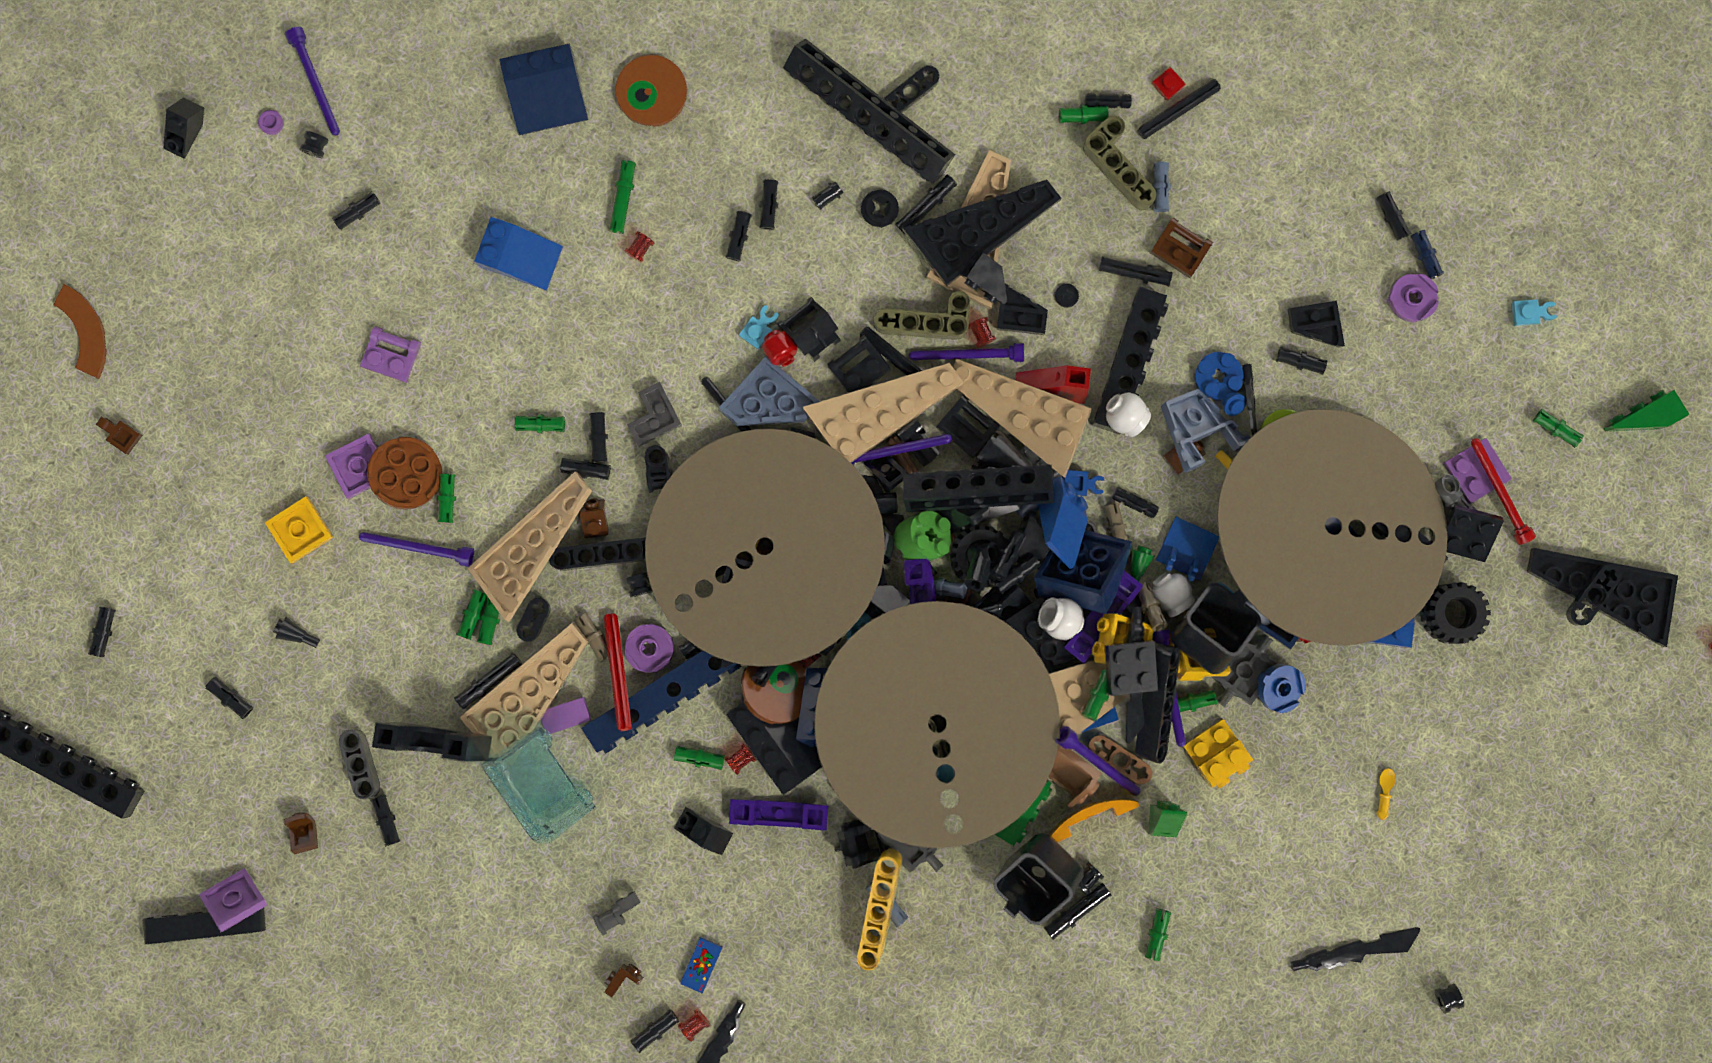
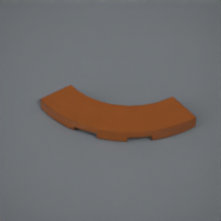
M63 284L53 305L62 310L71 319L77 330L80 351L75 368L100 379L107 354L103 323L91 303L82 294Z

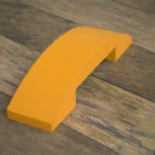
M1107 799L1094 802L1066 816L1048 835L1058 843L1072 836L1068 828L1071 825L1110 808L1114 815L1119 816L1140 805L1137 801L1130 799Z

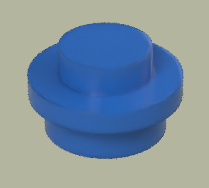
M1229 393L1222 402L1224 412L1229 416L1240 414L1246 407V398L1240 393Z

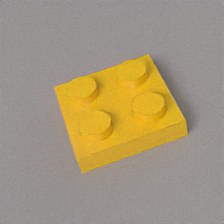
M307 496L265 522L284 555L292 564L334 538Z

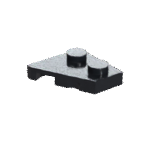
M1005 283L1007 302L999 304L997 330L1045 335L1048 310L1039 304H1035L1030 298L1016 292Z
M1337 300L1294 307L1287 310L1291 333L1338 348L1345 346Z

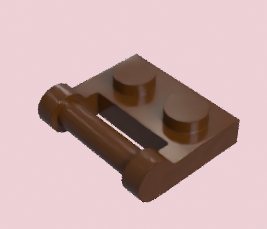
M1172 217L1150 254L1188 278H1191L1213 242L1208 238L1206 240L1179 224V220ZM1171 232H1175L1201 249L1199 252H1196L1170 235Z

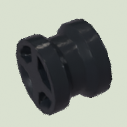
M306 131L304 135L305 142L301 144L299 150L305 154L322 159L324 156L323 148L328 144L329 140L320 134Z
M647 573L625 579L626 584L631 589L629 592L630 598L653 592L648 582L649 577Z
M1450 984L1444 990L1441 988L1434 990L1438 1005L1444 1014L1449 1013L1453 1008H1464V1000L1456 984Z

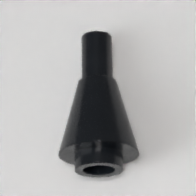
M285 617L284 620L279 619L273 631L277 634L276 639L298 643L303 642L314 648H317L320 639L307 634L306 631L288 617Z

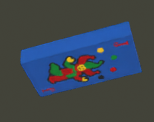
M700 937L680 984L703 994L723 946Z

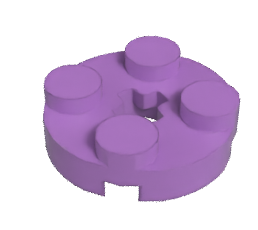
M1407 274L1392 285L1388 302L1396 316L1404 321L1414 323L1428 318L1435 312L1439 303L1437 295L1439 292L1434 281L1423 274ZM1409 293H1417L1419 295L1417 297L1418 304L1410 302Z
M654 624L636 627L628 635L625 644L627 661L633 668L645 673L662 670L670 663L674 654L672 637L664 628ZM646 642L656 645L653 655L643 652L646 648L644 645Z

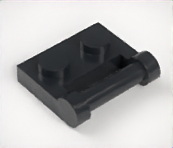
M863 335L859 339L860 342L836 360L832 359L827 363L829 369L835 374L848 393L869 387L892 370L867 335ZM865 349L870 353V355L846 373L841 369V367Z
M963 395L936 428L943 434H949L952 437V442L970 457L974 458L1001 425L996 421L992 422L969 402V398ZM963 409L985 427L987 431L982 434L958 412Z

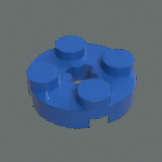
M1210 353L1197 365L1194 373L1195 385L1208 398L1220 401L1229 393H1236L1242 387L1243 369L1239 361L1235 359V356L1230 353ZM1215 370L1225 374V377L1222 378V383H1219L1218 379H1213L1212 376L1216 374Z
M1286 663L1275 664L1260 673L1258 677L1260 701L1266 708L1279 713H1286L1296 708L1300 703L1298 702L1300 695H1304L1306 690V682L1302 672ZM1282 683L1286 684V687L1282 688V693L1278 691L1279 686Z

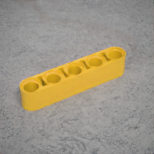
M887 849L882 852L875 867L857 955L858 965L864 970L870 971L875 969L883 955L902 865V856L895 849ZM884 860H891L895 866L888 867ZM879 883L887 884L890 890L882 889ZM874 907H882L885 913L877 912ZM870 929H875V930H877L880 935H879V936L873 935V934L870 932ZM865 952L872 953L875 958L867 957Z

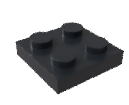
M1455 504L1447 521L1446 552L1486 562L1503 525V517Z
M1147 640L1105 645L1108 695L1116 696L1158 691L1155 641Z

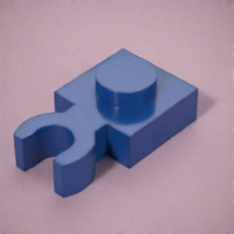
M1068 470L1066 477L1062 476L1067 484L1071 483L1078 496H1087V490L1092 494L1103 493V490L1095 488L1096 481H1104L1102 476H1093L1088 479L1089 472Z

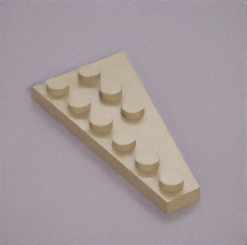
M989 150L961 208L993 199L1002 194L1005 195L1011 160ZM1000 247L988 255L997 263ZM931 267L927 275L928 280L953 292L963 291L968 294L970 300L990 310L992 309V303L983 297L985 293L980 289L974 291L964 284L965 278L960 276L946 287Z
M956 359L953 368L964 382L957 389L1048 465H1052V468L1060 475L1066 477L1092 409Z
M947 363L804 406L803 410L828 445L852 463L963 385L964 382L951 364Z
M577 472L568 477L467 568L504 620L508 622L512 619L592 492Z
M571 623L460 717L472 733L492 736L489 754L506 774L511 770L589 643L574 623Z
M1090 661L1049 674L1058 701L1060 729L1067 726L1078 735L1095 722L1082 716V712H1084L1091 696L1089 694L1090 690L1095 688L1101 671L1106 670V665ZM1130 694L1108 695L1109 699L1107 702H1104L1097 720Z

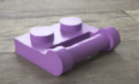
M374 326L360 367L407 383L421 342L403 339L383 332L382 328ZM379 341L408 350L407 357L377 347Z

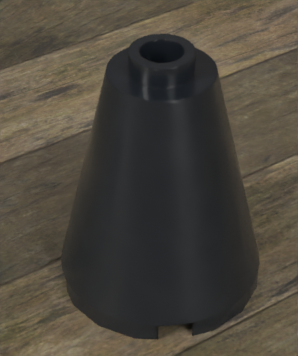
M998 429L996 430L998 437L992 436L976 458L978 459V466L973 464L971 470L985 469L987 467L1007 468L1014 465L1021 467L1034 465Z

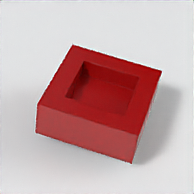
M1169 67L1152 82V85L1168 101L1184 88L1186 83Z

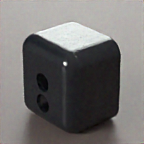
M1212 583L1195 600L1173 629L1171 641L1175 647H1178L1180 651L1207 672L1220 674L1242 653L1260 627L1261 617L1253 608L1246 604L1248 600L1240 589L1233 594L1223 585ZM1205 628H1212L1216 632V638H1210L1206 635Z
M1038 833L1006 860L993 882V887L1006 901L1003 910L1013 919L1019 913L1030 924L1041 925L1072 900L1084 877V869L1050 835ZM1036 866L1041 867L1045 871V876H1035L1032 868Z

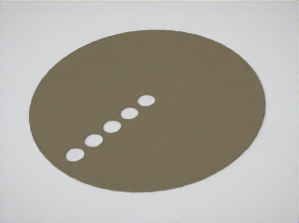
M1326 409L1307 410L1279 418L1266 425L1243 445L1229 466L1222 483L1217 512L1218 533L1228 569L1247 600L1264 617L1288 633L1305 640L1327 645L1347 646L1378 640L1402 628L1412 620L1430 599L1439 582L1447 551V523L1442 500L1436 490L1434 480L1420 458L1402 439L1368 418L1349 412ZM1330 517L1337 518L1341 522L1342 529L1337 535L1328 533L1325 528V522ZM1352 520H1359L1364 524L1365 533L1363 536L1354 537L1350 534L1348 526ZM1377 522L1385 524L1388 528V536L1384 540H1378L1372 534V526ZM1405 525L1410 529L1411 539L1408 542H1400L1396 538L1395 529L1397 526ZM1426 527L1433 531L1434 541L1432 544L1425 545L1420 542L1418 532L1421 528Z
M755 429L728 435L706 445L685 460L672 474L657 497L650 515L645 542V559L651 588L659 606L672 625L687 640L703 651L729 662L750 666H776L806 659L831 646L844 636L859 620L874 596L880 580L885 553L884 529L878 504L871 489L858 470L843 455L827 444L801 433L778 429ZM767 537L772 540L774 547L770 554L761 555L756 551V542L760 538ZM741 552H749L753 556V564L748 569H740L736 565V556ZM721 566H728L733 571L732 580L725 584L718 582L715 577L716 570ZM701 580H708L713 585L712 594L706 598L699 597L695 592V586ZM687 594L692 598L693 605L689 611L680 612L676 609L675 600L679 595Z
M923 602L899 607L873 619L850 637L838 651L824 676L818 694L815 711V735L819 758L833 790L844 805L864 824L884 836L908 845L925 848H949L975 843L996 834L1017 820L1030 807L1046 784L1054 765L1058 750V744L1055 742V739L1058 738L1059 740L1060 716L1055 689L1048 671L1032 646L1016 630L999 618L971 606L952 602ZM939 714L946 719L947 726L943 732L934 733L929 729L928 721L931 716ZM939 739L946 740L951 747L949 755L945 758L936 757L932 751L934 742ZM943 764L950 765L955 771L954 779L949 783L940 782L936 776L938 767ZM947 789L954 790L959 796L958 804L953 808L944 807L940 801L942 792ZM955 814L962 819L963 827L958 833H949L945 829L944 821L949 815Z

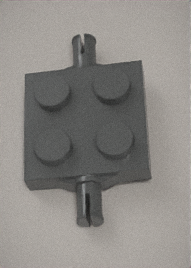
M1264 635L1257 646L1248 643L1242 653L1229 665L1231 672L1228 676H1210L1225 689L1217 700L1219 704L1226 707L1233 696L1239 697L1249 705L1253 704L1258 697V677L1260 673L1277 664L1265 652L1271 642H1273L1272 638Z
M880 833L877 835L888 849H895L901 854L902 865L909 873L920 863L926 861L935 872L944 866L934 855L937 848L908 845Z

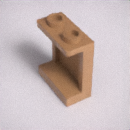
M1058 745L1057 755L1049 778L1072 795L1067 804L1069 808H1072L1077 803L1081 805L1088 795H1092L1100 785L1097 780L1102 773L1071 749H1064Z

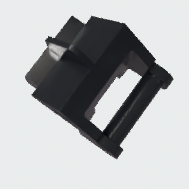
M810 297L805 305L784 322H778L777 325L789 335L804 356L809 354L815 362L820 358V352L832 343L837 345L841 340L836 334L838 327L828 312ZM815 310L817 312L794 332L790 330L791 327L811 311Z
M860 819L841 824L842 831L837 832L840 846L835 847V852L842 851L846 866H852V869L878 861L882 852L888 849L878 838L877 835L879 833L877 831L875 833L879 848H869L865 833L873 829L864 824Z

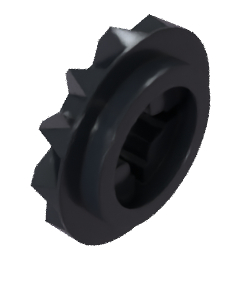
M886 190L871 191L862 200L861 214L864 221L872 227L883 228L891 225L898 216V201L892 193ZM875 203H878L880 206L887 204L884 208L885 216L881 213L873 214L876 210Z

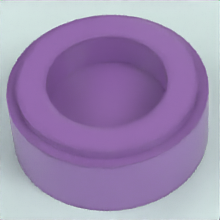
M267 110L259 116L258 125L264 133L276 135L283 129L284 121L278 112Z

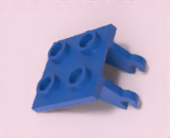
M1175 516L1156 557V561L1166 565L1165 570L1171 571L1173 568L1188 575L1187 580L1191 582L1194 579L1200 581L1217 545L1219 536Z

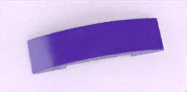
M905 560V585H908L910 588V605L936 602L935 586L929 560Z
M1124 571L1116 597L1106 614L1120 615L1138 594L1143 585ZM1091 611L1084 620L1082 630L1073 636L1064 647L1082 663H1085L1091 655L1093 645L1099 639L1100 632L1097 630V623L1103 617V613Z
M730 799L729 824L827 830L828 805Z

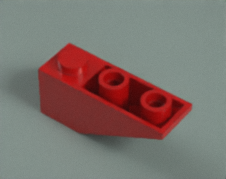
M1065 365L1016 372L1015 380L1075 403L1085 404L1089 391L1091 368Z

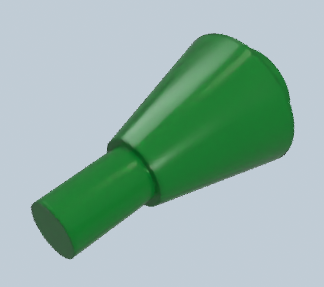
M1138 545L1137 549L1132 548L1131 576L1138 582L1155 557V555L1151 554L1152 549Z

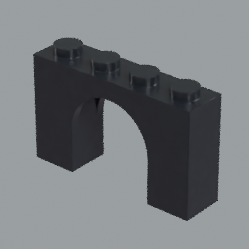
M375 722L372 748L391 751L442 754V759L461 762L488 761L492 736L402 722Z

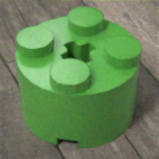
M922 511L910 516L896 527L894 534L896 548L901 550L904 555L902 557L905 560L928 559L932 561L940 558L949 552L951 524L947 518L933 511Z

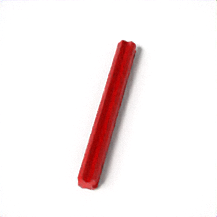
M615 613L604 615V625L618 730L627 731L632 728L619 622L618 616Z

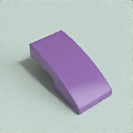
M585 697L547 709L541 720L546 735L591 721L592 719Z

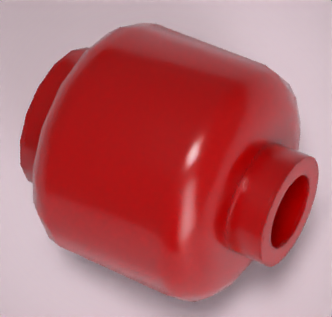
M777 329L764 337L762 349L772 365H782L785 367L794 362V356L797 354L798 348L785 331Z

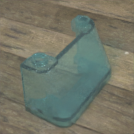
M542 727L533 729L482 763V768L528 836L535 843H551L596 806L592 802L594 800L593 796L587 789L576 788L549 749L552 747L551 741L553 740L551 734Z

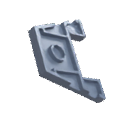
M1199 389L1168 400L1161 406L1185 473L1205 463L1193 442L1220 431L1232 450L1237 451L1251 438L1248 434L1244 436L1236 429L1238 425L1233 420H1226L1219 413L1221 409Z

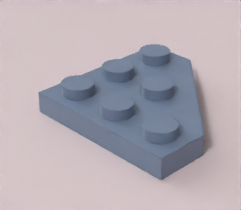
M765 356L722 403L718 411L736 426L805 422L809 418L803 407L820 401L780 367L772 365L767 356Z

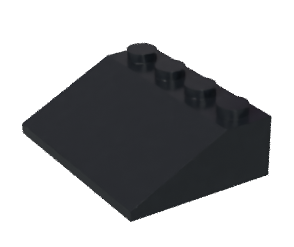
M744 702L726 714L782 795L788 793L822 768L817 747H808L796 739L799 718L788 723L770 724L754 716Z

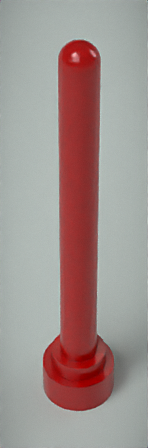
M1472 439L1471 446L1515 527L1513 530L1515 534L1513 536L1517 544L1522 545L1536 538L1532 527H1528L1527 524L1523 523L1480 439Z

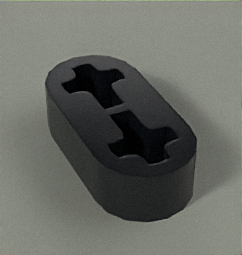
M534 598L529 602L516 630L518 637L522 641H534L539 636L551 611L547 600ZM542 602L545 612L539 613L536 619H534L536 610L533 609L534 604L539 605ZM531 621H534L531 628L534 634L528 635L526 638L522 628L524 626L528 627Z

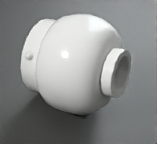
M1133 393L1117 394L1109 400L1106 406V420L1109 426L1116 432L1125 434V436L1134 437L1138 435L1151 418L1149 408H1146L1144 401Z
M1166 572L1154 580L1153 584L1155 586L1152 588V592L1161 603V611L1166 612L1169 617L1179 615L1195 602V598L1192 595V586L1183 575L1177 573L1171 575L1170 572Z
M1052 597L1042 605L1038 622L1040 627L1045 629L1053 638L1067 640L1082 630L1084 618L1081 607L1075 601L1068 598L1055 599Z

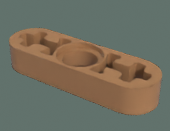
M1096 735L1089 740L1088 749L1122 775L1137 784H1146L1151 780V767L1102 735ZM1103 740V746L1111 750V746L1115 747L1109 754L1108 760L1104 759L1108 755L1100 750L1098 753L1095 752L1096 747L1093 745L1095 741L1100 742ZM1119 752L1124 753L1127 758L1125 765L1117 767L1113 762L1114 755ZM1132 759L1136 761L1133 764L1136 768L1141 769L1143 766L1146 768L1144 770L1145 774H1147L1145 778L1140 777L1139 780L1136 779L1137 773L1131 769L1128 774L1125 772L1130 767Z

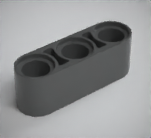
M346 730L339 737V746L353 793L359 799L373 798L379 793L381 787L367 737L361 730ZM351 734H354L358 740L355 747L349 744L348 739ZM358 758H362L365 763L363 770H358L355 763ZM365 781H368L372 787L369 794H366L362 788Z

